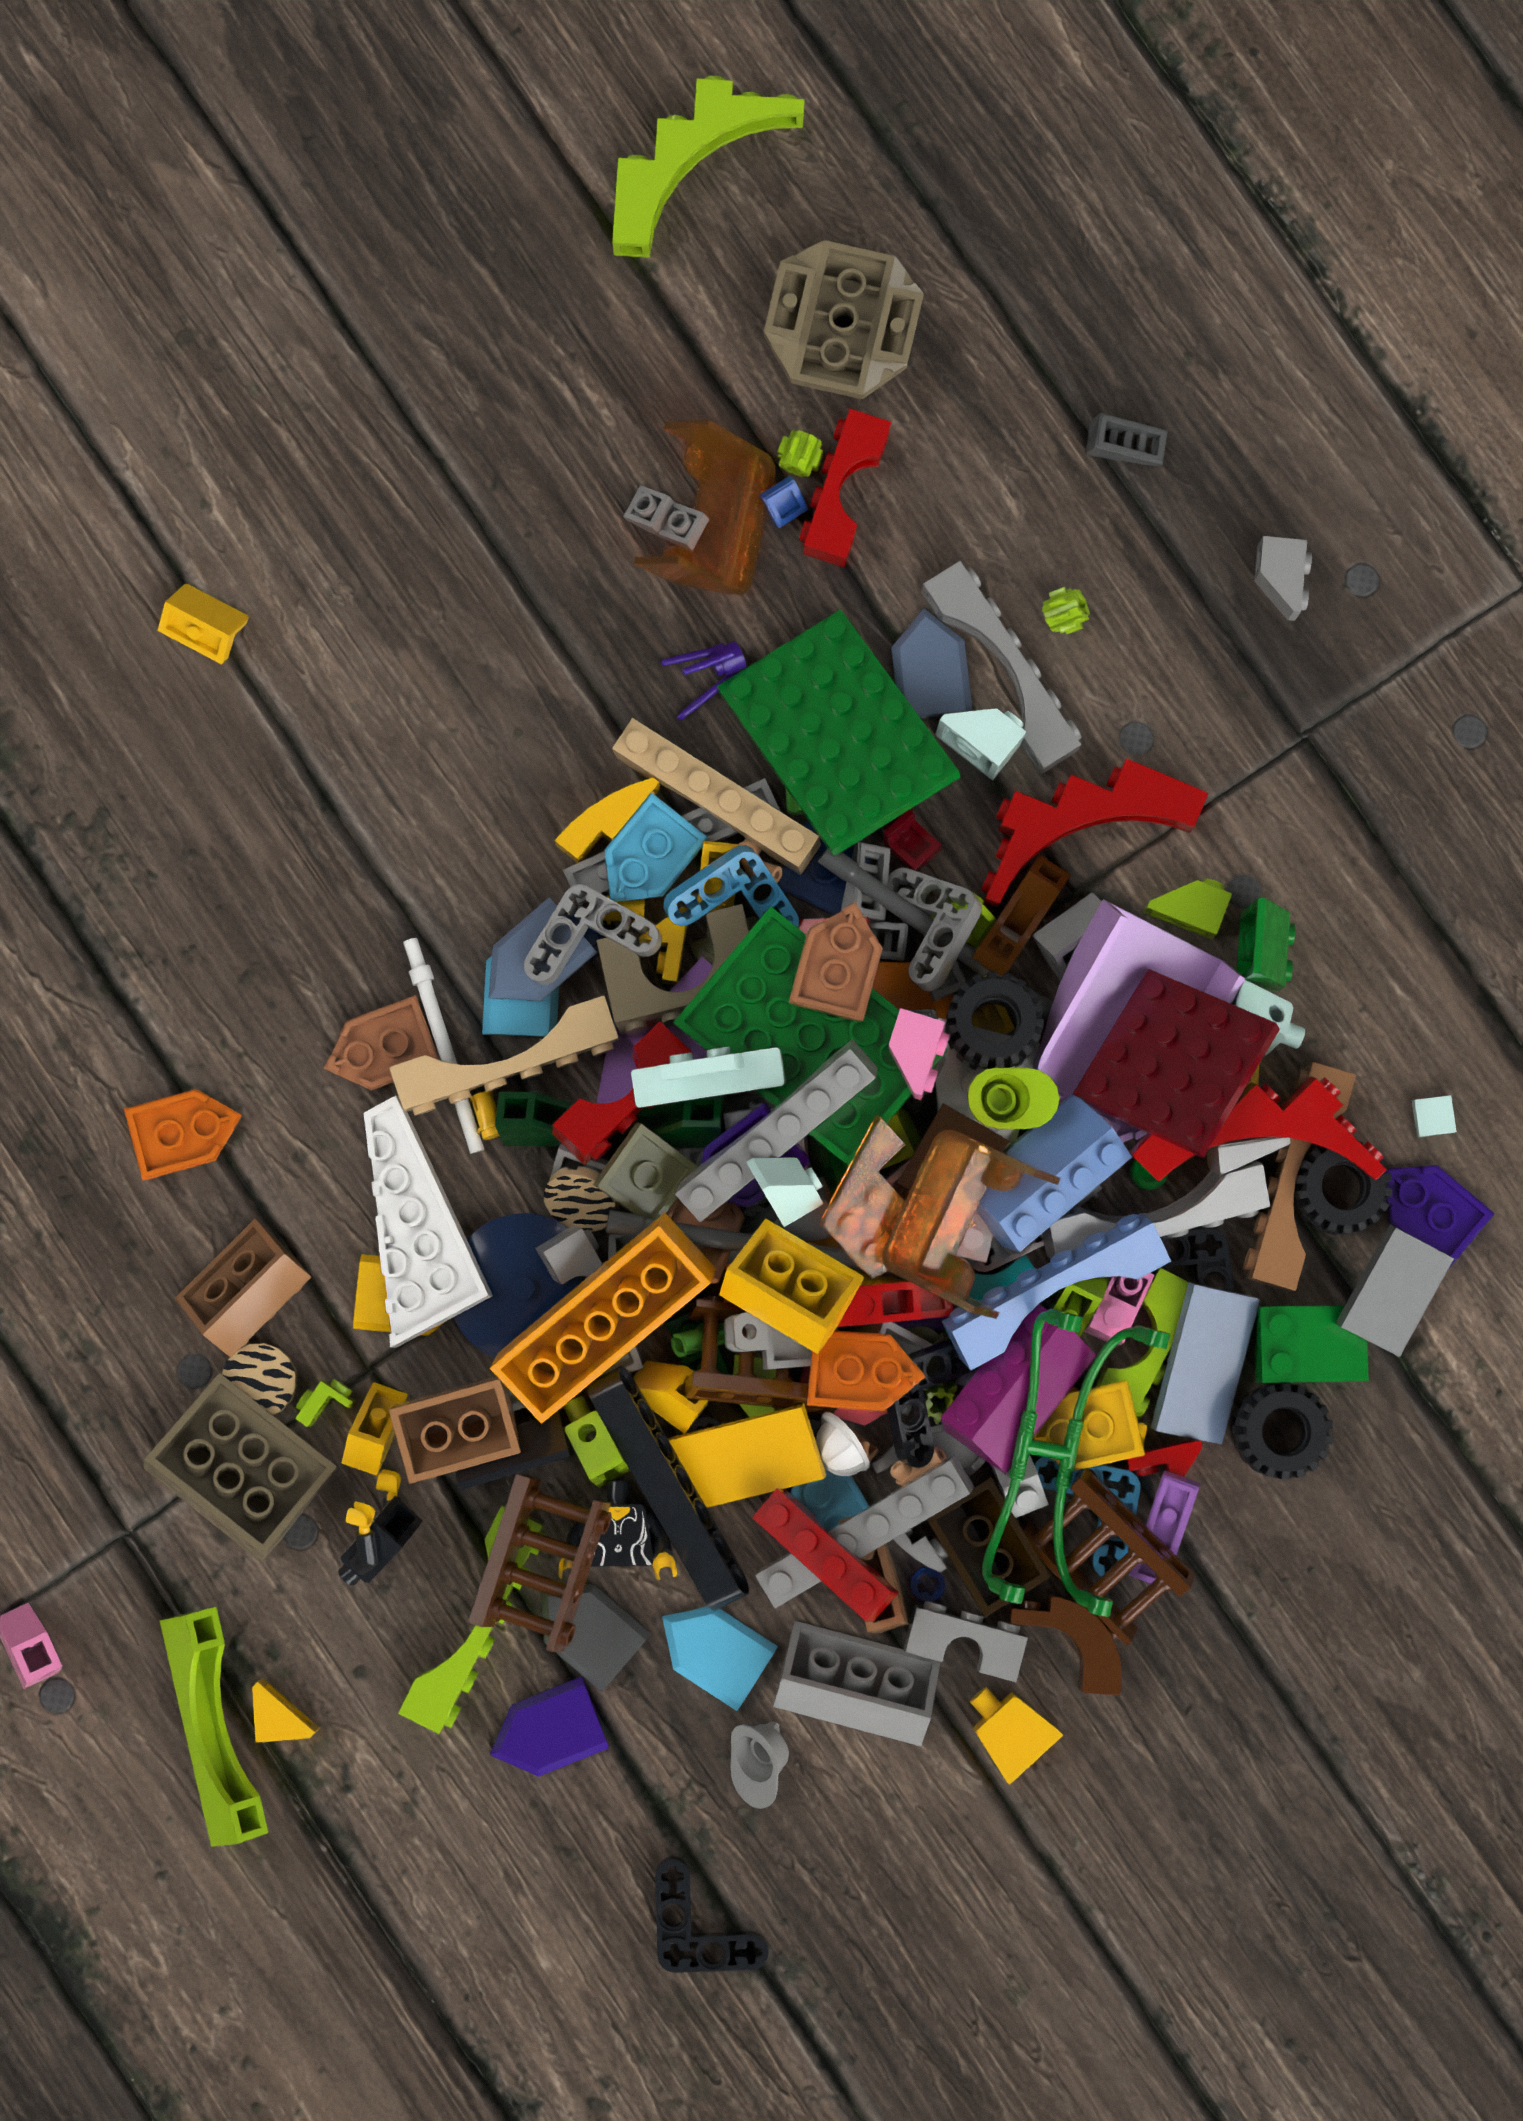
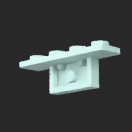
M723 1047L706 1050L708 1058L693 1060L692 1053L669 1056L670 1064L632 1070L631 1076L636 1106L646 1107L783 1086L786 1083L781 1049L776 1047L730 1054V1048Z

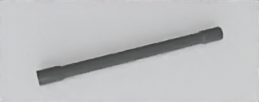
M826 848L818 860L819 864L843 881L851 883L924 936L927 934L934 919L863 870L857 862L843 852L833 857L829 849ZM946 932L941 935L937 945L945 947L950 944L953 939V933ZM965 943L957 959L982 977L986 976L991 971L985 969L979 961L972 957L976 949ZM1012 975L1011 979L1018 982L1019 980ZM1027 985L1025 986V988H1026L1028 991H1031V990H1032V989H1031L1030 987H1028ZM1035 992L1037 994L1036 1002L1037 1004L1041 1003L1043 1009L1041 1019H1044L1046 1024L1053 1001Z
M609 1210L606 1233L636 1237L656 1219L647 1218L639 1214ZM674 1222L695 1245L740 1252L753 1235ZM810 1244L852 1270L865 1271L878 1276L908 1280L911 1257L879 1252L867 1253Z

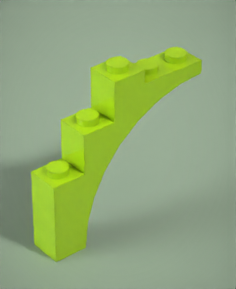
M708 76L705 79L697 78L694 120H687L679 115H670L666 119L657 118L655 160H648L647 157L642 155L618 158L612 239L614 256L650 258L654 231L664 205L678 183L693 167L721 146L746 135L772 129L803 128L805 99H797V97L790 94H781L776 97H761L760 94L755 92H743L740 95H733V81L726 80L721 76Z

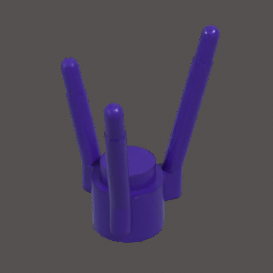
M735 641L726 645L720 643L711 648L661 660L662 666H668L709 657L706 660L683 668L682 673L688 675L712 666L717 676L722 674L725 676L677 715L678 720L681 721L719 692L718 685L736 675L738 671L746 668L742 651Z

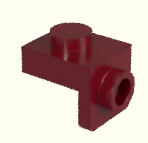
M912 810L906 811L884 826V846L891 848L890 851L909 869L919 872L942 850V845L915 821V813Z

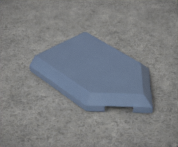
M924 608L891 648L895 684L920 718L972 711L965 641Z
M550 897L493 945L489 999H519L541 1002L598 953L583 936L561 974L553 983L540 985L526 975L524 970L526 956L557 907ZM566 925L557 927L552 934L554 943H566L571 937V929ZM548 944L544 947L550 953L549 956L553 953L557 958L559 957L560 953L554 951ZM549 956L546 961H537L534 967L537 968L538 974L541 971L547 973L551 967L547 964Z

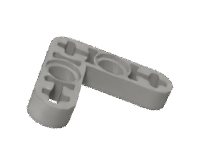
M899 868L888 876V887L925 914L935 917L908 969L911 980L923 991H933L941 987L945 982L980 917L982 906L979 899L966 888L909 868ZM909 883L915 889V893L906 888L898 889L901 885ZM932 890H941L940 898L935 903L925 904L926 896ZM951 901L961 906H965L968 903V907L957 911L951 905ZM946 932H953V939L950 944L945 947L937 946L941 935ZM935 953L937 956L940 957V959H938L935 955L934 957H932L931 955ZM933 968V972L931 974H925L924 976H922L924 970L930 971Z
M574 885L565 892L526 956L524 970L526 975L537 984L549 985L553 983L561 974L588 927L642 957L651 956L660 949L662 935L653 923L586 885ZM586 895L585 899L589 902V906L586 909L580 907L575 913L577 906L573 903L576 897L582 899ZM611 911L620 912L622 915L620 926L614 930L605 929L603 926L604 916ZM566 912L571 917L575 913L574 917L580 921L577 926L569 918L563 917ZM561 925L569 926L571 929L570 939L564 944L554 943L552 939L554 930ZM630 926L641 934H645L649 930L648 935L652 938V941L649 944L643 942L638 947L639 941L628 933ZM546 944L554 951L560 953L558 958L553 953L549 956L550 953L544 949ZM549 956L547 964L551 967L547 973L541 971L538 974L537 968L534 967L537 961L544 962Z

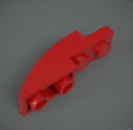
M950 1278L861 1285L837 1327L950 1316V1313L953 1311Z

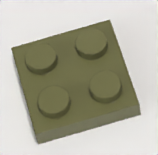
M636 1122L593 1185L629 1212L657 1219L664 1212L667 1214L678 1198L675 1193L679 1183L698 1166L644 1125Z

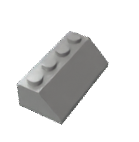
M794 1621L773 1707L921 1746L932 1715L941 1662L906 1653L904 1649Z

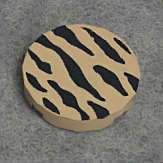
M578 1166L577 1170H568L569 1167H565L552 1174L544 1191L545 1206L552 1217L566 1227L575 1225L582 1228L583 1231L587 1229L590 1232L598 1231L607 1226L609 1210L617 1211L619 1203L593 1185L600 1175L599 1172L587 1167Z
M266 1343L249 1344L240 1348L226 1361L222 1372L225 1378L272 1415L283 1411L293 1400L296 1392L297 1370L292 1359L280 1348Z

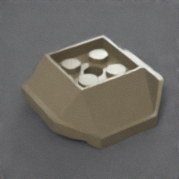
M823 240L795 256L792 255L780 261L764 327V337L791 384L864 399L907 368L924 293L913 282L896 256ZM838 317H847L852 321V324L847 328H840L833 321Z

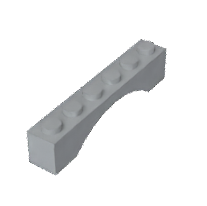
M959 561L923 583L921 594L942 623L957 628L977 639L996 656L1006 669L1016 689L1021 707V719L1024 724L1022 728L1026 731L1021 746L1041 775L1079 750L1081 734L1072 720L1066 721L1058 710L1061 708V704L1055 693L1051 689L1046 691L1039 681L1041 673L1033 660L1030 658L1025 660L1018 649L1021 647V643L1015 632L1011 628L1006 630L999 620L1001 613L996 603L990 597L985 599L978 587L981 586V582L975 571L971 567L966 569L962 562Z
M852 1039L825 1061L804 1083L762 1120L730 1145L707 1159L679 1183L675 1195L701 1223L755 1178L746 1163L752 1158H779L873 1081L876 1078L878 1067Z
M1254 1160L1221 1175L1210 1170L1206 1177L1187 1195L1166 1207L1150 1213H1144L1143 1215L1154 1223L1160 1237H1180L1186 1235L1189 1232L1188 1229L1198 1226L1205 1228L1216 1227L1223 1224L1224 1219L1255 1216L1259 1213L1260 1209L1271 1207L1263 1164ZM1075 1205L1042 1233L1046 1254L1051 1259L1059 1252L1065 1250L1072 1251L1083 1245L1084 1240L1090 1235L1098 1232L1105 1233L1116 1227L1117 1222L1126 1216L1105 1215Z
M954 1454L828 1532L847 1550L860 1559L969 1495L974 1489V1485ZM790 1552L766 1565L755 1575L774 1608L821 1582Z

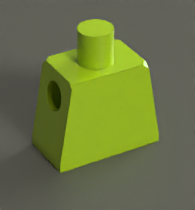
M583 1396L566 1403L563 1409L571 1423L564 1427V1431L590 1481L600 1488L606 1485L607 1481H613L631 1471L597 1410L591 1412ZM591 1431H595V1438L592 1441L587 1442V1434Z

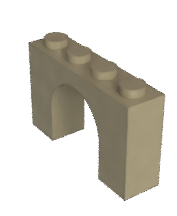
M742 904L706 913L714 947V963L704 981L687 991L669 992L657 988L646 978L641 956L636 955L608 938L597 940L614 1022L620 1034L626 1033L630 1036L643 1034L648 1031L649 1027L655 1026L659 1021L666 1027L675 1026L673 1022L748 934L749 927ZM633 931L628 932L629 934L635 937Z

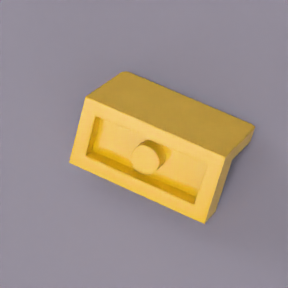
M184 584L165 601L157 631L222 665L229 658L235 635L247 624L249 616L189 584Z

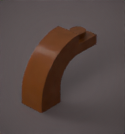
M1039 855L972 957L979 961L985 969L996 972L1003 977L1004 972H1008L1071 875Z
M1053 1594L1047 1595L1046 1609L1041 1608V1602L1023 1600L1022 1604H1018V1606H1009L1008 1622L1010 1624L1055 1628L1071 1637L1078 1649L1080 1658L1078 1689L1082 1693L1120 1696L1122 1670L1118 1649L1110 1632L1094 1614L1089 1613L1085 1607L1075 1601Z

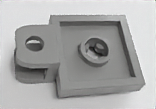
M750 1313L731 1315L724 1320L726 1348L734 1352L762 1351L763 1370L811 1366L812 1351ZM743 1327L746 1329L747 1332L746 1337H744L742 1334Z

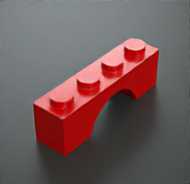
M849 409L846 420L839 418L833 439L838 441L835 453H827L822 468V473L827 475L824 486H816L810 507L816 509L812 522L805 520L800 533L799 541L804 542L803 555L845 568L856 536L857 523L845 513L840 502L839 492L846 479L856 471L868 467H879L890 434L891 421L853 409Z
M659 1021L633 1046L632 1059L636 1069L670 1064L669 1056L692 1053V1051ZM633 1088L623 1098L611 1103L598 1104L579 1098L553 1124L552 1134L585 1165L592 1158L596 1161L602 1158L612 1146L609 1141L618 1132L622 1135L626 1134L639 1119L636 1115L644 1107L636 1106ZM655 1105L647 1106V1107H648L649 1109H651V1108H653Z
M776 1488L753 1515L752 1518L864 1621H875L899 1593L870 1565L860 1560L840 1544L818 1522L815 1515L787 1490Z

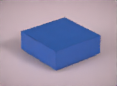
M791 476L759 495L774 525L778 529L809 510L795 480Z

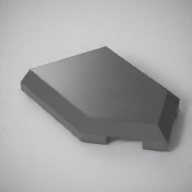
M585 1584L573 1620V1624L576 1625L574 1638L568 1647L565 1646L564 1651L556 1653L597 1689L603 1692L651 1633L595 1584ZM540 1592L542 1617L555 1621L562 1599ZM544 1635V1643L547 1645L550 1636Z

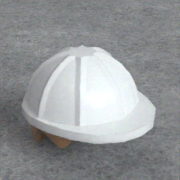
M831 1412L822 1414L821 1427L816 1436V1443L824 1469L839 1476H850L860 1471H866L869 1468V1463L878 1452L877 1447L868 1442L855 1430L849 1428L838 1416Z

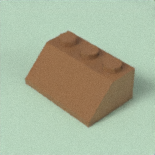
M255 1218L175 1299L201 1334L231 1358L241 1347L247 1344L249 1339L267 1321L274 1317L276 1312L294 1294L302 1289L311 1276L299 1261Z
M497 1376L394 1404L389 1409L409 1484L521 1453L515 1415L508 1388Z

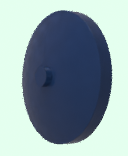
M511 1214L486 1223L467 1239L493 1296L455 1316L454 1319L465 1337L483 1353L495 1358L498 1352L586 1279L585 1276H577L564 1284L554 1281L535 1249L566 1230L568 1227L564 1224L537 1214Z

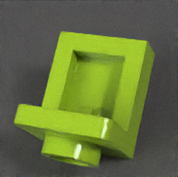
M335 1378L331 1383L326 1380L320 1381L314 1391L308 1389L296 1405L300 1412L295 1419L307 1427H312L332 1398L345 1407L352 1408L356 1403V1400L350 1397L352 1390Z

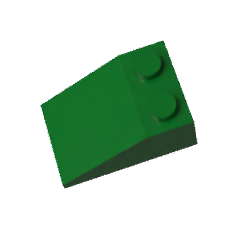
M1257 898L1240 914L1236 971L1245 977V980L1265 990L1280 991L1285 987L1286 982H1290L1292 978L1293 961L1287 960L1288 945L1292 946L1294 944L1295 923H1290V912L1266 898Z
M1345 1306L1258 1307L1253 1324L1255 1383L1369 1381L1367 1340L1335 1324Z

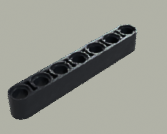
M619 1366L596 1378L587 1386L589 1397L707 1606L715 1611L748 1595L749 1585L742 1569L631 1373L624 1366Z

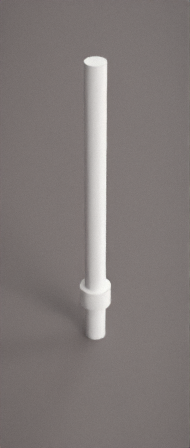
M418 938L406 940L403 943L411 965L409 975L413 986L418 987L440 1060L457 1064L431 982L434 980L431 967L425 963ZM469 1099L454 1103L470 1154L485 1150L480 1134H477L478 1127Z

